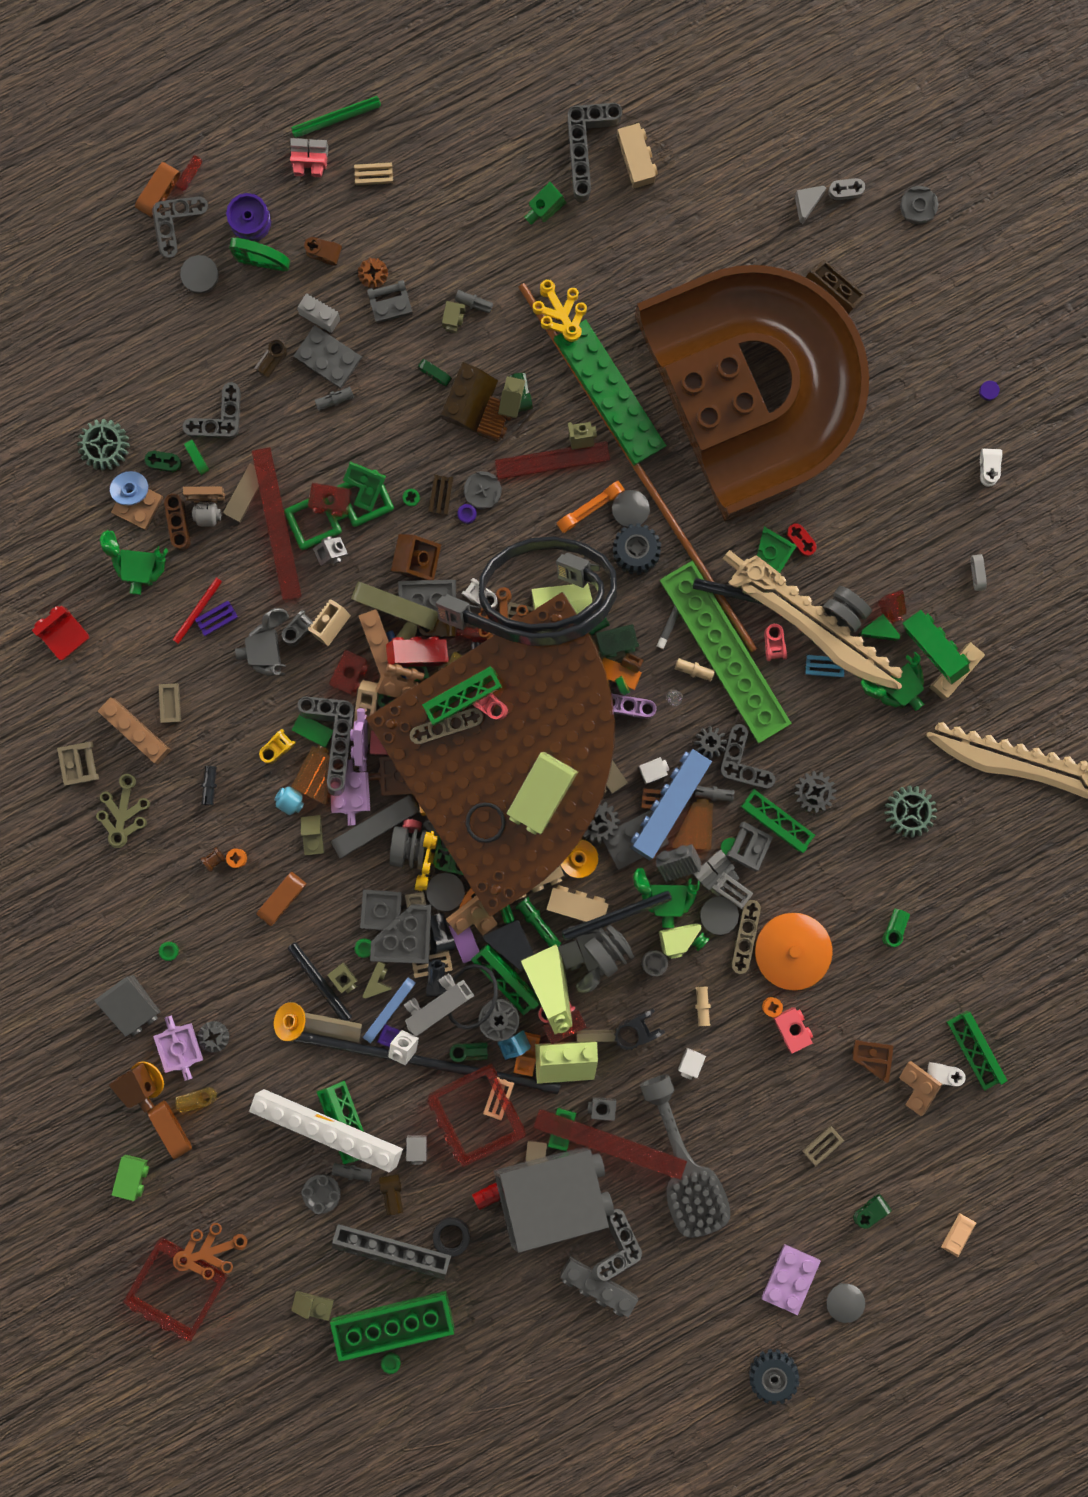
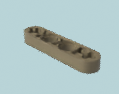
M477 708L456 713L438 723L443 727V732L440 735L433 733L431 722L417 726L411 730L410 739L415 744H423L478 726L483 722L484 714ZM473 711L475 714L480 715L477 718L478 722L475 723L474 720L467 721L469 725L465 726L463 714H465V718L471 717ZM455 717L459 718L462 723L458 729H454L451 726V720ZM428 726L431 738H429V735H424L420 741L419 738L414 737L417 734V730L425 732L427 731L425 727Z
M748 900L742 908L731 962L732 970L738 974L746 973L750 965L761 911L760 904L755 900ZM751 903H754V907L757 908L756 911L752 912L751 916L756 917L755 921L744 919L745 915L749 916L750 911L747 909V906H750ZM745 922L753 924V930L750 933L743 931L742 926ZM741 941L749 943V949L746 952H742L739 949ZM737 952L742 955H748L747 959L743 957L742 963L745 964V968H741L740 971L735 966V963L740 961V956L736 957Z

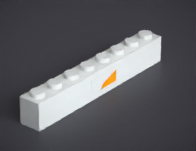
M265 1089L255 1094L249 1110L253 1114L387 1172H391L397 1167L403 1151L398 1146Z

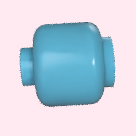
M290 786L285 789L282 787L274 799L276 807L288 815H292L295 811L299 813L304 805L302 802L303 795Z

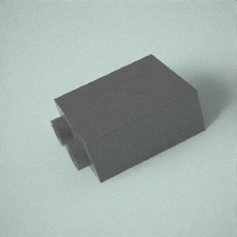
M579 1147L494 1170L511 1247L518 1253L609 1228L607 1216L614 1215V1207L609 1192L601 1193L597 1178L605 1176V1169L599 1153L592 1155L590 1149Z

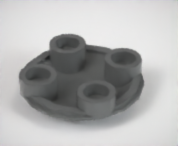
M626 490L614 499L612 512L616 521L621 526L628 527L630 524L636 526V523L643 524L647 520L650 507L647 498L641 492Z
M325 1174L311 1177L301 1191L305 1205L316 1214L327 1213L333 1210L338 1205L341 1197L338 1183L332 1177Z
M839 1283L830 1291L826 1307L836 1321L851 1323L863 1314L865 1298L856 1286Z

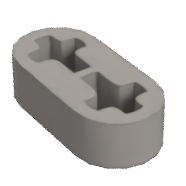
M857 178L837 180L831 184L828 193L834 200L858 198L865 190V183ZM854 184H857V187H860L858 192H856L855 189H851L853 188ZM836 186L841 190L840 194L833 191Z
M982 554L971 555L975 591L986 590L987 582Z

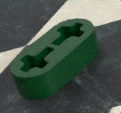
M422 359L417 366L421 372L445 387L452 380L451 376L425 359Z
M150 451L145 455V463L151 469L167 472H177L181 469V459L175 454ZM156 455V458L158 460H161V462H155L154 465H152V462L149 461V459H152ZM174 459L177 465H173V468H171L165 461L171 462Z

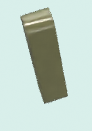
M359 581L351 597L354 601L432 631L438 620V612Z

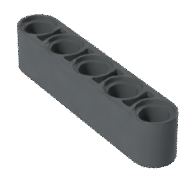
M412 794L335 838L330 843L341 859L399 825L404 820L419 813L420 808Z

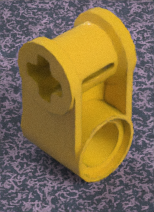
M281 729L261 748L260 758L266 764H273L283 754L287 753L296 742L291 741L284 734V730ZM267 750L274 752V756L270 760L264 758V753Z

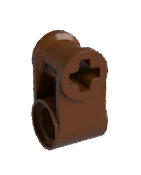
M310 237L304 243L305 252L309 258L329 265H337L342 249L340 244L316 237ZM313 245H316V248H314L313 251H311L310 248H312Z

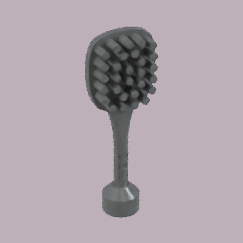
M666 1074L646 1080L640 1084L645 1101L658 1106L674 1155L675 1173L668 1181L666 1189L668 1206L673 1221L680 1233L689 1238L716 1232L730 1220V1207L724 1188L716 1174L708 1167L697 1165L684 1146L668 1102L674 1092L670 1076Z

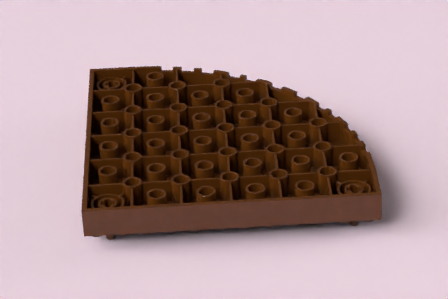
M561 592L518 621L528 624L554 623L577 615V612L566 595ZM589 632L583 637L561 645L535 647L512 642L494 635L366 718L489 916L508 906L543 882L567 859L580 843L594 820L604 797L611 773L615 747L613 698L606 670ZM490 666L496 671L502 688L492 694L505 704L508 709L504 719H492L483 712L484 720L478 726L423 744H415L411 741L410 732L413 728L431 722L422 704ZM493 680L483 687L489 689L496 684ZM477 690L471 692L465 697L472 699L476 696ZM460 699L448 707L455 708L459 706ZM470 705L469 707L461 710L460 712L476 707L474 705ZM497 705L494 707L493 713L495 716H499L502 709ZM443 709L432 714L434 719L442 715ZM474 711L471 717L465 718V714L462 715L465 719V726L469 725L467 721L474 720L476 723L478 722L477 718L480 717ZM457 717L453 718L451 726L454 729L460 728L461 720ZM436 724L433 726V733L440 735L443 732L442 725ZM428 726L425 727L427 729L425 732L417 730V734L414 737L419 738L420 741L424 735H429V738H431ZM541 752H545L578 773L543 833L537 832L535 835L526 830L527 826L520 822L518 825L511 821L507 812ZM483 802L498 806L504 813L506 820L505 830L497 840L489 843L478 842L473 839L467 832L465 824L469 810L476 804ZM484 806L472 813L469 824L476 836L488 839L498 834L502 821L495 809Z

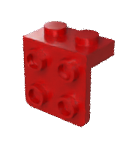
M61 605L60 607H54L49 612L50 615L47 618L37 621L32 631L45 642L59 660H64L89 639V635L68 609Z

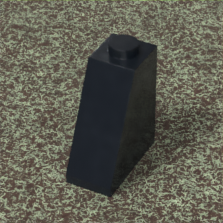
M518 920L483 936L487 943L519 970L524 969L522 960L535 955Z

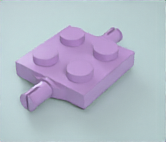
M363 708L357 709V720L354 721V729H351L350 734L351 741H354V747L351 749V758L355 760V766H359V771L361 772L367 771L366 760L368 752L367 715H365V709Z
M348 760L344 792L339 796L331 795L332 813L347 814L348 826L356 825L355 814L361 811H370L368 772L358 773L353 771V760ZM333 782L331 784V787L334 789H337L341 786L339 782Z
M171 1015L164 1018L168 1029L153 1037L165 1073L173 1070H182L184 1081L192 1079L189 1067L196 1062L202 1061L203 1057L192 1023L184 1026H175Z

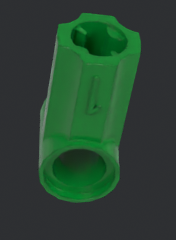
M896 908L893 909L886 932L882 936V941L887 947H896L903 942V934L910 917L909 913ZM891 933L897 937V941L894 944L890 943L888 939Z

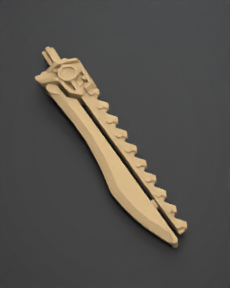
M730 550L725 554L723 560L737 570L732 576V580L729 581V585L736 588L741 587L743 593L750 595L795 625L836 665L844 670L878 685L897 690L902 688L899 682L876 667L874 663L898 679L902 676L900 667H890L887 657H877V651L874 647H864V641L861 637L850 636L851 631L849 627L838 626L836 617L825 616V610L822 606H812L810 596L798 595L799 589L797 586H787L785 577L781 576L779 572L760 557L754 556L743 561ZM773 592H776L777 594H779L781 597H783L784 599H786L788 602H790L791 604H793L795 607H797L798 609H800L802 612H804L805 614H807L809 617H811L812 619H814L816 622H818L819 624H821L823 627H825L826 629H828L830 632H832L833 634H835L837 637H839L840 639H842L844 642H846L847 644H849L851 647H853L854 649H856L858 652H860L862 655H864V656L867 657L868 659H865L863 656H861L860 654H858L856 651H854L853 649H851L849 646H847L846 644H844L842 641H840L839 639H837L835 636H833L832 634H830L828 631H826L825 629H823L821 626H819L818 624H816L814 621H812L811 619H809L807 616H805L804 614H802L800 611H798L797 609H795L793 606H791L790 604H788L786 601H784L783 599H781L779 596H777V595L774 594Z
M944 722L938 723L935 726V730L962 739L961 742L932 732L926 733V737L946 753L973 768L986 773L1004 774L1042 782L1088 799V789L1084 788V786L1088 787L1087 761H1080L1077 765L1070 756L1060 760L1055 752L1048 753L1047 756L1039 748H1033L1029 752L1023 744H1017V746L1013 747L1007 739L997 743L992 735H987L981 739L976 731H969L970 733L965 734L960 726L950 730ZM970 742H972V743H975V744H978V745H982V746H985V747H988V748H991V749H994V750H997V751H1000V752H1003V753H1006V754H1009V755H1013V756H1016V757H1019V758H1022V759H1025V760H1028V761H1031V762H1034V763H1037V764H1040V765H1044V766H1047V767H1050V768H1053V769H1056V770H1059V771H1062V772H1065V773H1068V774H1071V775H1075V776H1078V777L1080 778V780H1077V779H1074V778H1071V777H1068V776H1065V775H1062V774H1059V773H1056V772H1052V771H1049V770H1046V769H1043V768H1040V767H1037V766H1034V765H1031V764H1028V763H1025V762H1021V761H1018V760H1015V759H1012V758H1009V757H1006V756H1003V755H1000V754H997V753H994V752H991V751H987V750H984V749H981V748H978V747H975V746H972V745H969V744H970Z

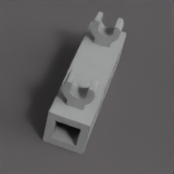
M448 973L439 979L440 984L447 991L422 1009L415 998L404 1004L405 1008L412 1014L405 1022L408 1030L415 1037L474 997V994L464 980L455 985L452 976Z

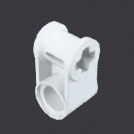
M981 449L980 481L984 486H993L1001 476V449ZM988 473H991V476L993 477V479H990V476L987 475V474H988Z
M472 578L469 587L461 594L482 608L479 601V581ZM486 588V598L491 597L494 599L491 607L495 610L498 606L497 597Z
M931 1062L928 1064L927 1073L942 1083V1085L960 1086L965 1082V1074L959 1068ZM955 1073H957L958 1075H960L959 1079L957 1078L954 1082V1079L951 1078V1075H955Z

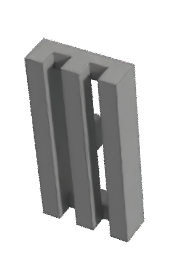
M723 872V877L719 878L717 885L714 884L712 888L742 909L753 893ZM726 880L733 883L735 886H737L742 891L747 893V895L744 896L741 893H739L737 890H735L730 885L725 883ZM724 886L741 898V903L723 891L721 887Z

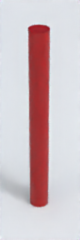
M215 578L172 640L178 644L222 583L220 579Z

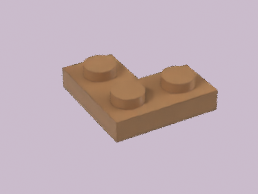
M148 489L146 497L141 502L130 506L121 505L116 502L111 513L147 530L163 496Z
M477 896L446 919L457 935L472 924L484 935L498 924L492 916L488 915Z
M910 1061L899 1078L915 1089L906 1106L918 1115L923 1116L941 1088L942 1083Z

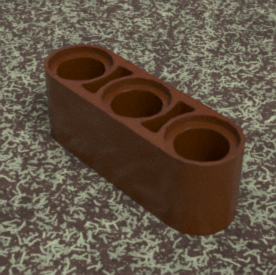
M169 494L164 500L170 541L177 550L185 551L191 545L185 504L177 494ZM173 500H178V506L171 508L170 503ZM181 518V525L175 527L173 525L174 520ZM179 537L185 538V542L182 545L176 544Z

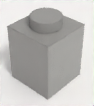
M408 1135L406 1161H411L413 1165L423 1164V1161L427 1160V1135Z

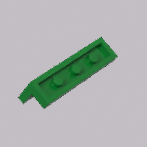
M490 666L422 705L432 725L435 726L501 689L502 686L496 671ZM494 680L495 686L489 689L483 688L484 685ZM477 690L476 696L472 699L465 697L471 692ZM460 699L459 706L455 708L448 707ZM443 709L442 715L434 719L432 714Z
M755 789L752 790L740 806L741 809L801 854L806 851L807 846L815 837V834ZM754 795L761 799L762 807L756 808L749 803ZM773 808L776 810L777 819H770L766 816L765 809ZM789 820L792 823V831L783 829L780 821ZM804 831L809 835L804 844L796 838V832Z
M489 943L472 957L471 960L475 964L484 965L490 968L492 972L493 969L497 970L503 977V979L495 978L497 988L523 1015L532 1008L534 1010L540 1004L536 993ZM482 955L490 965L482 964L478 958ZM480 969L492 981L490 975L485 970ZM506 983H509L517 993L508 992ZM519 996L529 1004L526 1008L519 1003Z
M965 1011L946 1021L984 1091L996 1084H1003L1008 1081L971 1012ZM960 1019L965 1023L963 1033L956 1031L953 1025L954 1022ZM966 1036L973 1038L975 1042L972 1050L964 1046ZM975 1053L982 1055L984 1058L982 1067L974 1064L973 1058ZM984 1070L991 1072L994 1080L987 1084L982 1079Z
M345 1081L316 1091L325 1116L349 1126L352 1124L356 1129L363 1131ZM341 1088L343 1093L341 1099L336 1096L334 1089ZM344 1106L349 1109L348 1117L344 1116L342 1112ZM339 1151L343 1164L359 1160Z

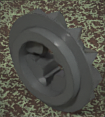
M217 1021L204 1024L198 1034L199 1044L204 1050L212 1053L221 1051L229 1041L228 1029ZM210 1030L211 1032H213V1034L221 1033V1035H218V1037L216 1038V1043L213 1040H206L208 1039V1037L211 1036Z

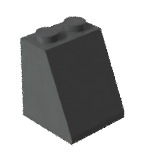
M134 975L125 977L94 1000L125 1037L129 1035L134 1037L142 1031L141 1027L146 1023L148 1025L152 1024L158 1019L156 1015L160 1013V1010Z

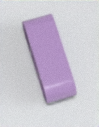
M612 694L615 702L613 710L616 714L647 719L651 718L656 712V705L651 700ZM626 701L632 702L634 705L633 710L626 711L623 703ZM643 705H650L653 709L652 713L645 714L642 711Z

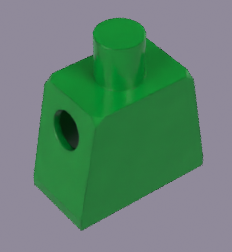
M549 182L529 202L532 210L524 218L530 225L534 224L539 218L546 222L566 204V201L556 187Z

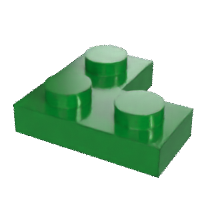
M350 462L343 481L360 487L354 505L372 512L386 476Z

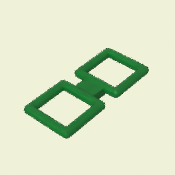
M347 482L336 487L340 497L336 501L329 503L326 494L320 493L286 508L284 514L300 549H308L321 543V540L327 537H335L341 534L342 529L338 522L349 517L352 526L357 527L393 511L394 506L384 484L380 490V496L385 506L358 518L345 490L355 485ZM321 502L333 529L305 541L293 514Z

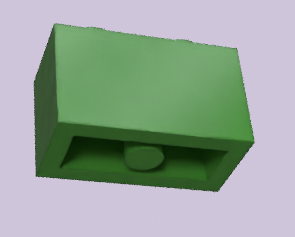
M126 1154L122 1156L112 1196L135 1201L138 1196L141 1197L144 1190V1185H142L143 1177L146 1178L149 1171V1166H147L148 1160Z

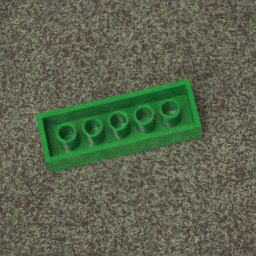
M446 1291L333 1317L330 1322L339 1362L454 1335L455 1332Z

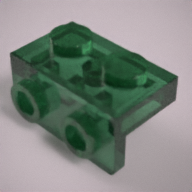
M633 624L596 633L600 653L602 656L606 655V658L617 656V652L623 650L625 654L636 651L635 647H639Z

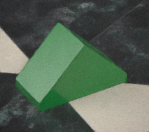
M884 614L861 630L858 635L860 637L891 641L900 639L899 633Z

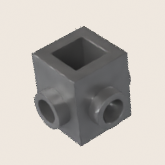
M327 537L313 548L321 566L330 563L332 565L342 562V558L348 554L341 537Z

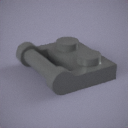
M404 280L398 281L397 284L374 290L372 288L367 289L376 323L413 314ZM401 291L400 296L376 302L375 297Z
M741 822L739 826L740 831L731 851H728L726 857L757 872L773 837L748 823ZM748 832L752 835L741 856L738 854V851Z

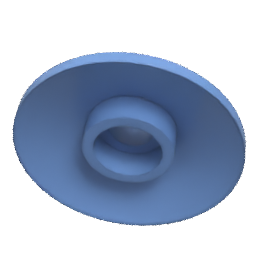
M137 472L121 473L113 479L110 485V494L113 500L125 506L141 502L148 493L147 480Z

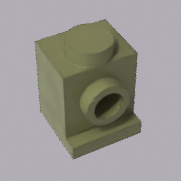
M446 301L442 327L447 332L456 333L458 326H462L466 311L465 305Z
M571 422L568 423L572 450L594 446V438H597L596 427H591V422L574 425Z
M342 963L327 975L340 993L346 991L348 994L357 987L355 983L358 980L345 963ZM343 975L348 977V981L346 983H343L341 981V977Z

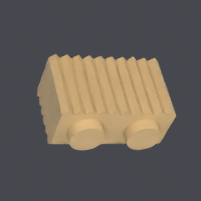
M329 600V603H326L327 606H324L322 612H319L320 615H317L313 624L310 625L311 627L308 628L317 640L327 646L330 645L351 616L344 607L333 600Z

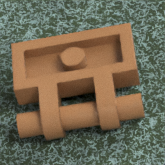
M183 487V495L186 501H194V503L200 501H211L214 503L225 501L223 487Z
M387 664L386 671L391 673H382L376 691L380 694L398 698L419 683L414 680H423L424 673L418 672L414 668H403L399 664ZM400 675L406 676V679H405V678L398 677V676H400Z

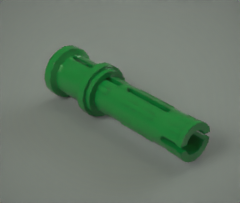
M529 897L515 906L525 916V921L534 926L549 947L554 945L559 947L562 944L539 916L540 911L534 908L529 901Z

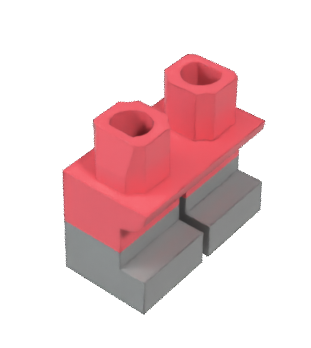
M291 138L290 161L294 176H304L305 168H311V176L321 178L323 169H326L327 140L310 139L308 142V139Z

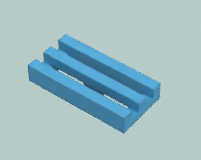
M806 656L805 675L844 677V669L838 665L810 663V660L833 662L829 657ZM810 667L840 669V673L810 671Z

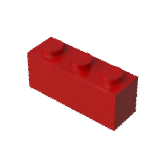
M396 637L386 644L387 661L391 665L423 667L442 666L449 662L446 639L429 637L428 640H422L421 637H413L410 640H404L403 637Z

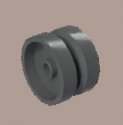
M839 586L833 593L835 600L828 599L823 608L828 616L836 617L838 625L849 627L850 631L855 633L861 626L859 619H867L872 610L857 594L844 586Z

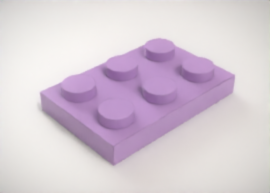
M784 1244L761 1299L798 1315L821 1262L820 1259Z

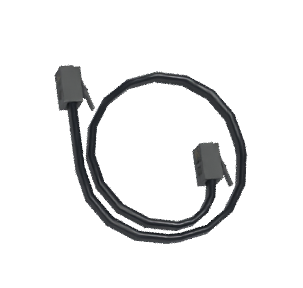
M557 536L530 538L507 546L489 560L479 577V601L489 619L472 613H481L479 606L469 605V603L448 594L445 597L442 596L436 602L438 618L440 621L464 630L470 624L506 640L533 647L561 645L583 637L606 618L617 599L616 571L604 554L580 541ZM559 549L583 555L597 563L591 564L590 561L570 553L562 554L556 560L559 579L584 588L589 582L595 586L598 595L594 602L577 615L554 623L528 624L508 619L492 609L486 598V585L495 570L511 558L531 551ZM600 566L603 567L610 578L611 589L606 598L603 582L596 573L591 571H600Z

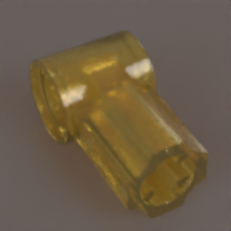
M205 1087L201 1090L175 1097V1103L179 1113H183L214 1103L217 1095L213 1088ZM203 1092L209 1094V1102L203 1100Z

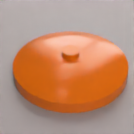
M785 913L768 921L760 930L755 943V960L762 975L775 986L786 990H802L813 986L826 974L832 960V944L827 931L812 917L800 913Z

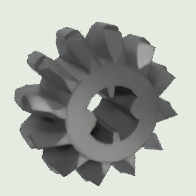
M708 726V733L702 728L700 731L703 736L700 734L695 735L700 741H695L694 745L701 746L696 751L700 752L703 749L702 755L704 757L708 752L709 759L713 758V752L719 757L720 752L718 749L725 751V747L720 745L727 743V740H720L725 734L721 733L718 736L719 728L712 732V727ZM709 737L712 741H715V744L712 745V748L709 747V744H706L705 742L709 740Z

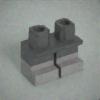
M718 850L703 863L700 872L697 871V873L692 874L708 891L711 890L716 896L721 894L712 887L714 884L717 885L719 878L723 877V872L736 881L739 879L734 870L735 867L722 850Z

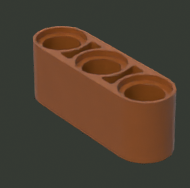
M162 162L137 199L135 208L153 218V205L160 201H166L178 182L181 172Z
M290 872L261 906L256 915L269 926H272L307 883L294 872Z
M165 1100L147 1111L152 1124L173 1159L192 1150L190 1141Z

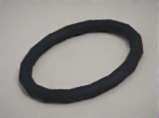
M483 802L476 804L469 810L465 824L467 832L473 839L478 842L489 843L497 840L505 830L506 820L504 813L498 806ZM484 806L495 809L502 821L498 834L488 839L476 836L469 824L472 813Z

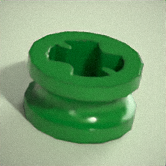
M407 489L403 493V501L408 506H415L420 501V495L415 489ZM408 493L416 494L415 502L410 503V500L407 502Z
M702 932L692 942L691 946H696V950L699 951L709 941V938H705Z

